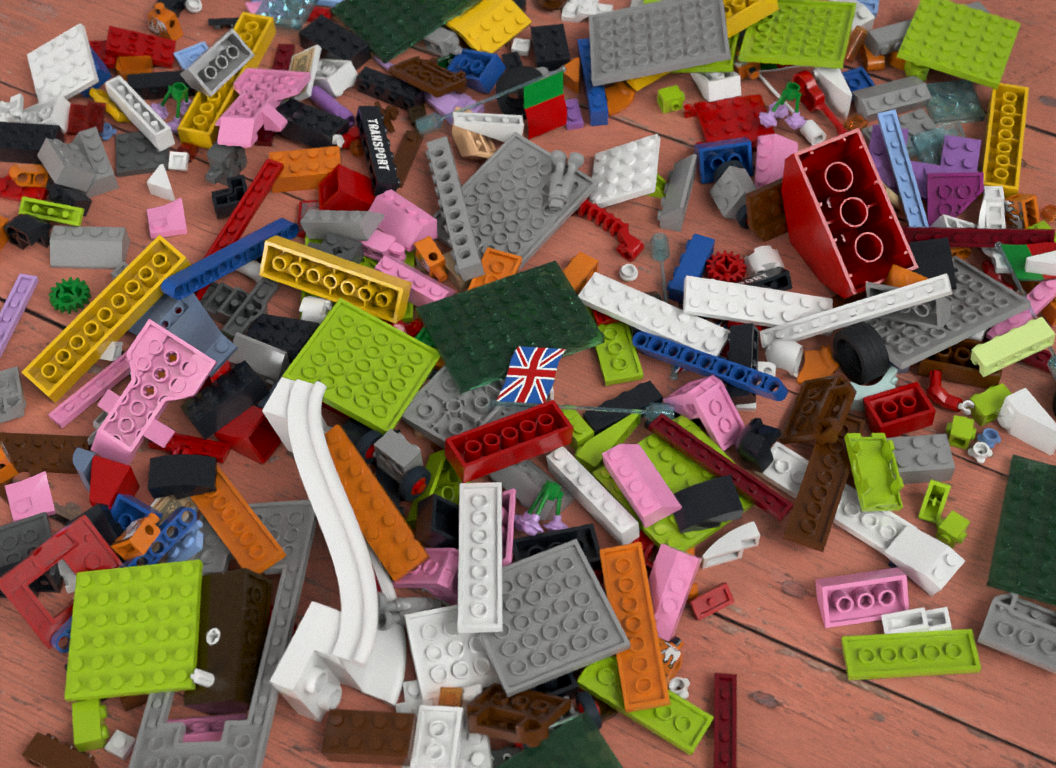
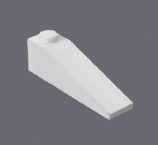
M453 112L452 114L455 126L502 142H506L515 132L521 136L523 134L524 123L522 115Z

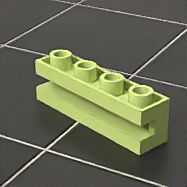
M1043 317L1036 320L1032 319L1019 328H1012L1006 334L995 336L984 344L976 345L971 352V361L974 365L979 364V372L985 377L1052 346L1055 333Z

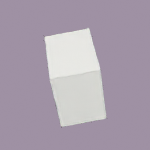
M161 164L147 181L150 194L169 201H175L165 167Z

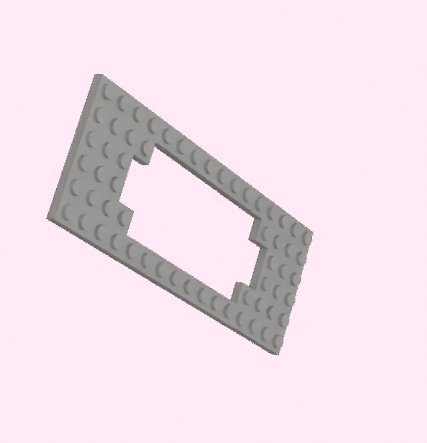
M310 500L248 504L287 555L264 571L265 574H281L248 719L225 721L221 741L183 742L186 725L183 722L167 723L175 691L149 694L128 768H262L279 694L269 681L291 641L317 524V517ZM201 513L199 520L202 522L203 527L199 531L204 534L202 550L187 561L200 559L203 562L202 575L228 571L230 559L235 558Z

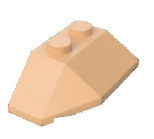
M457 106L454 112L473 113L470 109ZM453 121L452 135L462 157L475 160L489 159L497 151L490 137L455 126Z

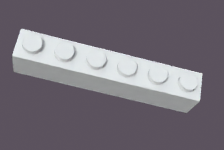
M120 75L105 82L109 98L159 151L175 144L171 128Z
M563 446L546 456L548 471L620 545L630 544L639 538L638 521Z

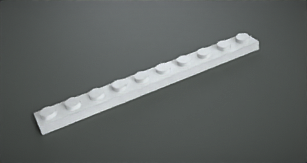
M946 273L760 331L762 349L766 351L769 344L773 341H800L951 295L953 293L949 276Z

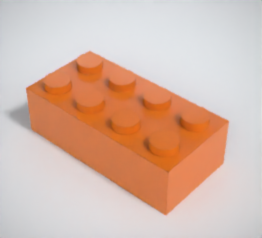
M340 146L270 152L269 159L284 165L283 171L272 187V192L280 193L318 189V183L338 164L342 165Z

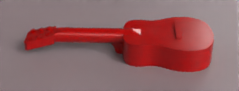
M808 70L796 73L792 78V82L800 86L799 93L802 94L800 102L811 113L816 110H822L837 129L838 135L846 133L847 131L843 124L840 123L824 102L825 95L818 87L813 75Z

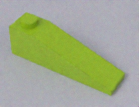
M22 196L18 214H31L46 222L80 227L85 209Z
M635 411L588 440L583 446L578 447L574 455L575 459L592 475L593 471L604 465L602 453L619 444H623L641 422V411Z

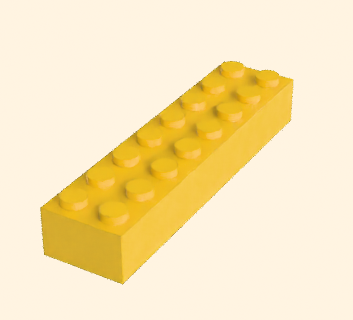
M1000 83L997 90L991 89L989 96L980 172H984V186H1003L1004 197L1007 198L1018 193L1029 87ZM983 192L977 198L983 199Z
M277 235L265 240L260 276L336 303L342 298L373 316L395 324L405 317L412 282Z

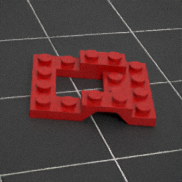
M85 514L69 526L62 528L29 553L27 558L0 577V590L47 649L53 647L51 645L53 634L73 615L74 599L68 603L69 605L52 618L28 585L62 559L75 576L78 572L115 569L123 564Z

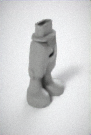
M554 150L551 154V160L556 166V171L550 177L548 201L550 202L549 209L561 211L563 206L567 204L573 185L576 182L574 174L583 165L584 156L580 153L572 152L568 159L563 151ZM568 161V170L567 173L563 176V172Z
M377 592V628L381 631L388 630L392 624L396 623L406 626L404 615L442 608L440 600H433L431 597H398L393 602H387L385 594Z

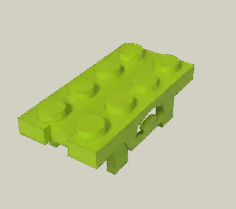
M847 433L844 438L861 511H900L903 505L899 491L904 487L902 477L899 475L893 452L895 449L893 440L887 441L885 433H871L869 437H861V433Z

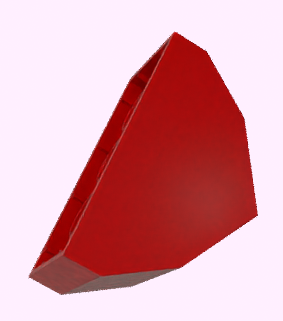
M859 128L795 152L785 159L781 192L789 241L822 284L845 299L865 291L867 282L884 283L893 264L910 271L919 268Z

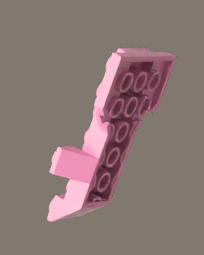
M246 68L233 83L234 89L240 96L216 122V126H220L218 144L242 146L243 148L251 147L258 139L257 131L263 124L265 130L272 132L282 131L288 122L276 108L284 98L298 95L311 79L310 72Z
M150 319L126 352L131 369V382L121 396L108 389L97 405L109 414L97 430L91 450L103 458L130 465L133 461L136 451L145 438L150 439L163 448L166 447L175 431L158 421V418L169 402L196 396L217 364L215 360ZM177 354V360L169 363L171 361L169 356ZM166 371L164 373L166 374L165 378H160V380H158V378L160 377L158 376V372ZM154 387V394L147 396V389H152Z

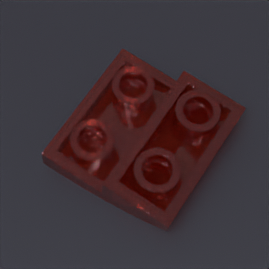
M88 101V105L70 103L67 135L76 136L79 132L93 127L97 128L98 133H103L106 103Z

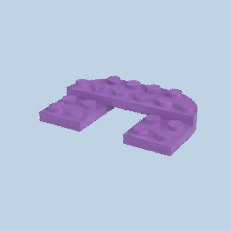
M873 124L869 144L870 155L882 182L899 196L880 126ZM901 128L905 144L907 145L909 129ZM945 135L940 165L910 161L921 200H927V173L978 172L981 140Z

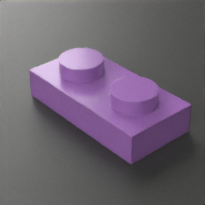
M565 100L567 107L566 129L584 128L578 100Z

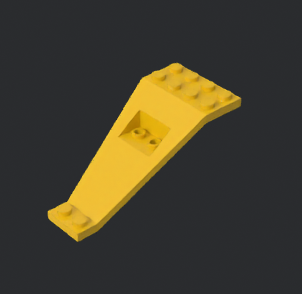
M415 0L458 34L475 51L494 54L532 23L513 0Z

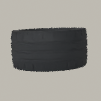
M518 66L504 72L496 83V97L501 112L506 115H522V119L526 120L524 98L515 99L508 97V95L514 90L524 88L525 85L544 78L543 74L534 67Z
M859 322L842 329L834 335V354L843 373L849 380L862 385L881 377L888 371L890 362L886 346L879 333L870 324Z

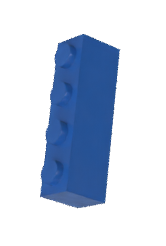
M694 233L691 240L688 239L685 247L686 252L680 256V265L674 269V278L669 280L666 290L669 291L668 299L677 302L684 300V279L686 276L702 278L706 270L707 259H710V255L714 252L715 239Z

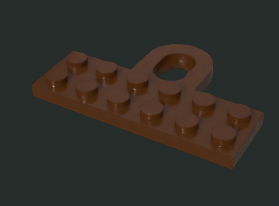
M0 432V440L4 443L18 473L29 472L31 474L30 477L44 471L46 473L78 474L73 464V454L77 447L90 451L92 446L88 445L87 440L89 436ZM0 464L1 469L5 467V464ZM14 477L0 484V496L8 505L5 485L13 484Z

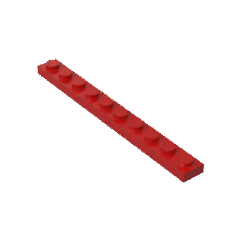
M267 158L204 258L240 239L283 171V163ZM211 284L194 292L199 301Z

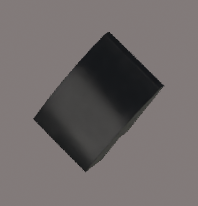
M948 237L910 242V249L919 267L914 269L913 272L929 279L947 273L951 289L956 290L955 272Z
M193 454L166 455L150 458L148 490L154 499L174 495L177 500L216 491L217 459L215 457Z
M731 475L707 480L673 494L682 507L673 513L680 534L720 527L721 522L741 519L744 511Z
M98 503L65 524L67 527L85 514L122 563L126 561L111 547L112 543L124 531L121 524L115 522L107 504Z
M21 561L0 567V577ZM55 564L30 583L28 587L38 599L40 592L60 593L64 579L60 574L58 566ZM0 590V598H7Z

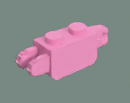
M376 229L368 241L356 240L362 242L363 253L366 257L378 262L384 256H394L401 261H406L405 247L397 243V239L391 234H386Z

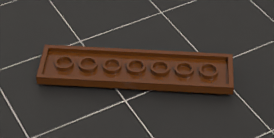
M847 415L836 442L819 445L816 441L782 539L824 552L851 469L844 437L847 433H861L862 435L866 420Z

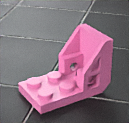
M714 375L690 381L663 399L666 407L689 420L700 418L711 440L722 451H725L735 443L739 433L745 427L722 380Z
M425 548L430 556L427 560L398 582H394L392 579L394 588H426L435 598L450 605H457L459 550L455 548Z

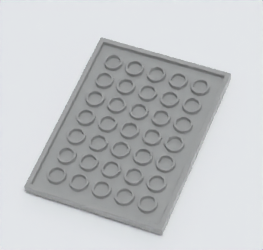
M662 0L589 15L593 86L731 59L723 0Z
M515 132L462 186L481 260L487 247L521 256L520 270L599 186L598 181L577 169L574 174L576 182L573 185L567 204L563 206V210L549 209L550 177L556 171V166L551 160V153ZM568 163L564 169L563 176L567 173ZM439 209L432 216L437 219L438 238L436 239L450 247L447 239L450 235L447 236L444 227L447 222L444 223L441 212L444 210Z
M954 256L952 260L957 289L952 290L953 294L945 296L950 301L951 318L942 330L877 317L862 322L870 324L879 333L886 346L889 361L902 370L1031 308V301L959 257Z

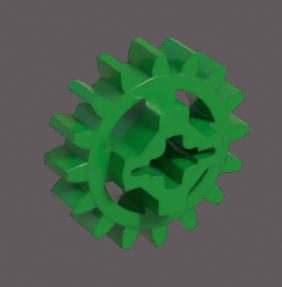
M72 277L68 281L62 279V283L56 282L57 287H51L52 293L48 294L51 305L55 311L59 310L61 314L65 311L70 314L72 310L77 313L78 308L84 309L83 304H89L88 298H91V291L84 280L80 281L79 278H76L74 281Z

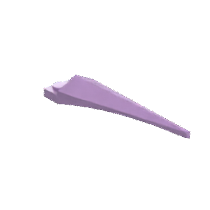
M374 56V61L388 71L389 67L394 65ZM423 91L424 100L451 125H453L452 114L456 106L470 109L473 113H483L485 111L484 105L472 100L471 96L466 94H459L454 91L437 98Z

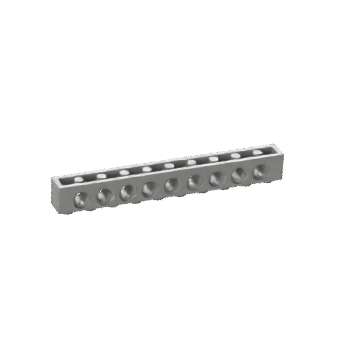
M445 136L427 142L428 150L425 152L428 160H431L428 164L431 172H434L432 179L434 184L437 185L435 187L437 197L441 198L438 199L440 209L444 210L441 212L444 223L447 222L444 227L447 236L450 235L447 239L450 248H453L451 255L453 261H457V264H454L457 275L461 274L463 281L485 275L448 138Z

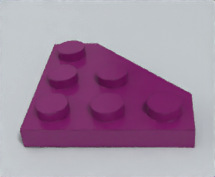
M984 172L927 173V221L929 227L943 214L957 218L984 191Z

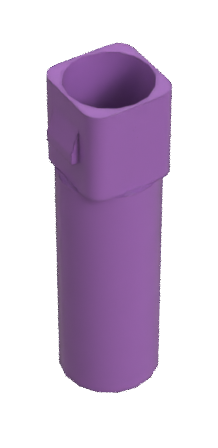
M320 86L312 88L309 99L327 113L348 120L349 128L355 124L354 114L346 107L342 106Z

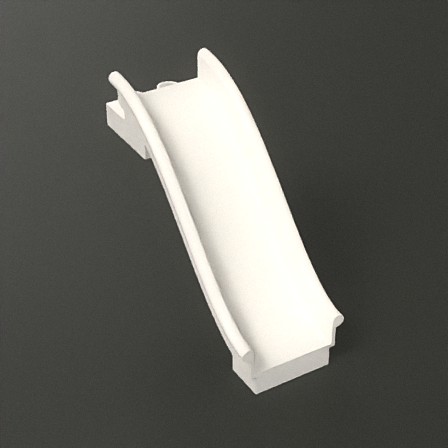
M281 377L262 411L287 450L294 455L301 479L334 563L341 595V611L312 601L269 682L298 714L320 723L326 711L335 709L338 706L342 695L341 683L360 690L363 694L382 700L391 707H395L402 689L406 670L404 626L397 623L392 624L388 630L381 631L377 628L378 594L373 567L387 602H393L397 596L388 571L361 532L331 458L324 434L333 427L327 426L321 416L322 400L327 387L318 381L312 384L299 379L293 381Z

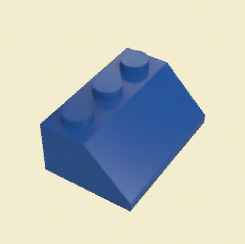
M742 137L694 145V152L697 155L696 166L701 184L714 182L713 174L721 164L731 160L739 161L748 175L754 176L751 141L748 138Z

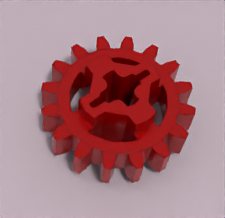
M726 250L723 251V254L717 251L716 256L710 255V259H707L706 273H708V278L734 283L742 280V277L745 278L747 265L744 264V259H740V254L735 256L733 251L730 254Z

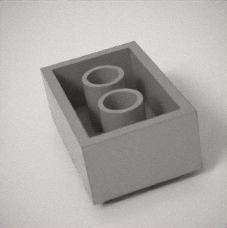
M45 139L37 156L54 183L87 192L96 174L91 168L92 166L85 159V156L80 152L79 147L72 143H63L58 139Z
M946 433L886 438L887 441L893 440L895 448L893 452L903 484L927 483L931 479L939 482L951 481L955 465Z

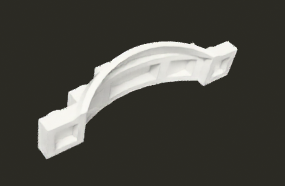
M984 186V198L980 208L978 228H1006L1003 186ZM981 248L986 255L991 257L996 273H1013L1001 248Z

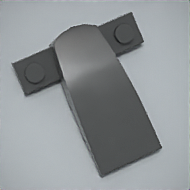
M262 277L249 294L237 286L234 289L223 282L220 284L213 282L200 302L214 321L225 324L221 330L222 334L234 340L237 332L244 335L246 331L251 329L261 314H268L267 304L279 290V284Z

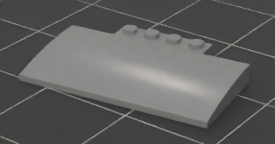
M495 312L417 393L401 419L429 440L445 449L446 438L536 406V404L496 402L505 384L510 361L518 346L557 349V346Z

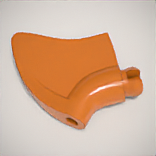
M625 81L614 82L613 86L604 89L608 101V116L622 112L635 99L636 90L628 87Z
M823 344L820 350L804 351L805 363L796 382L803 384L806 380L833 376L840 365L833 360L830 345L827 344V347H824Z

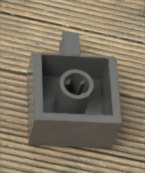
M216 141L207 151L210 169L205 175V179L214 185L218 182L228 186L226 178L237 176L248 164L244 148L242 146L221 145Z
M329 232L322 243L309 242L307 245L308 247L360 264L364 257L362 242Z

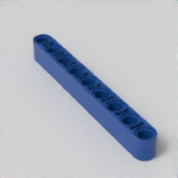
M280 218L166 278L162 282L161 290L164 294L176 300H181L262 256L265 240L275 235L288 240L294 239L298 235L299 226L285 218Z
M640 331L633 336V345L643 355L706 377L714 375L722 380L723 383L774 401H782L787 397L788 389L778 377L647 332Z
M184 506L175 509L158 527L161 533L154 541L159 543L158 551L153 552L151 545L144 555L126 560L119 568L137 566L136 562L140 557L144 558V565L156 564L197 521L196 511ZM187 511L189 518L183 522L181 516L183 512ZM173 526L174 534L168 537L167 529ZM72 616L51 638V645L61 653L69 652ZM62 637H67V644L64 647H59V640Z

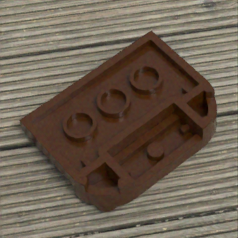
M416 56L389 67L390 74L408 82L410 85L420 88L422 91L430 93L434 97L440 98L454 91L459 94L466 93V73L462 70L453 73L437 65V58L435 57L425 60L420 59V56Z
M783 177L745 194L748 227L764 242L788 232L781 192Z
M842 375L804 381L781 432L779 441L782 444L816 440L819 445L836 442L857 393L855 388Z
M493 683L468 703V731L470 733L487 735L490 738L504 739L511 743L526 744L528 747H537L540 745V741L549 737L548 728L571 708V699L531 690H525L507 697L502 685Z

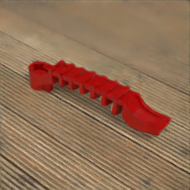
M586 199L578 207L577 213L580 218H583L587 213L588 221L591 222L595 218L594 221L597 226L603 223L604 231L607 232L610 228L611 236L614 237L617 234V240L621 244L616 248V251L625 260L633 262L644 250L645 247L642 241L629 234V224H625L620 218L614 217L613 213H608L605 208L598 207L596 203H591L589 199Z

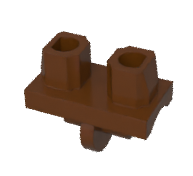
M379 101L375 102L374 105L379 106L380 112L384 116V126L391 133L395 132L396 130L390 120L395 121L399 115L397 107L388 105L386 109H383Z

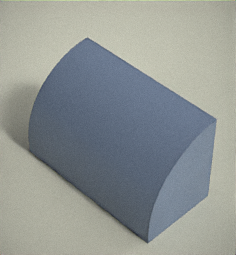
M77 447L73 454V464L85 488L90 492L92 458L96 453Z

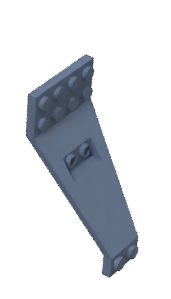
M194 293L181 300H176L163 294L128 330L138 336L149 319L163 327L164 323L168 322V327L164 329L217 362L209 375L210 377L238 349L236 345L222 334ZM181 308V313L176 314L177 309Z

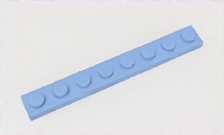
M896 110L878 113L879 126L907 225L910 227H929Z

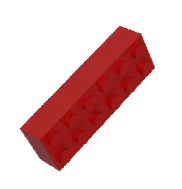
M551 400L446 438L444 455L464 484L570 444L573 426L556 402Z

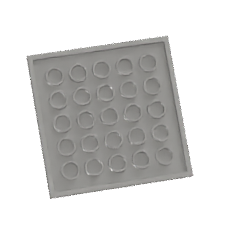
M577 539L502 567L503 632L478 633L507 697L631 647Z

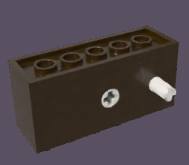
M247 568L202 575L197 669H195L194 674H191V679L194 680L196 686L194 690H185L183 706L209 715L250 710L268 633L271 579Z

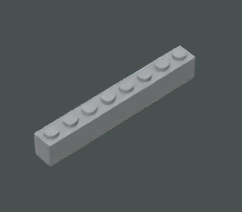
M979 1L966 5L967 7L989 13ZM912 19L868 31L864 45L874 57L899 51Z

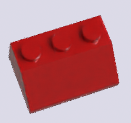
M918 382L863 398L868 425L872 433H885L886 438H893L933 425L936 410Z

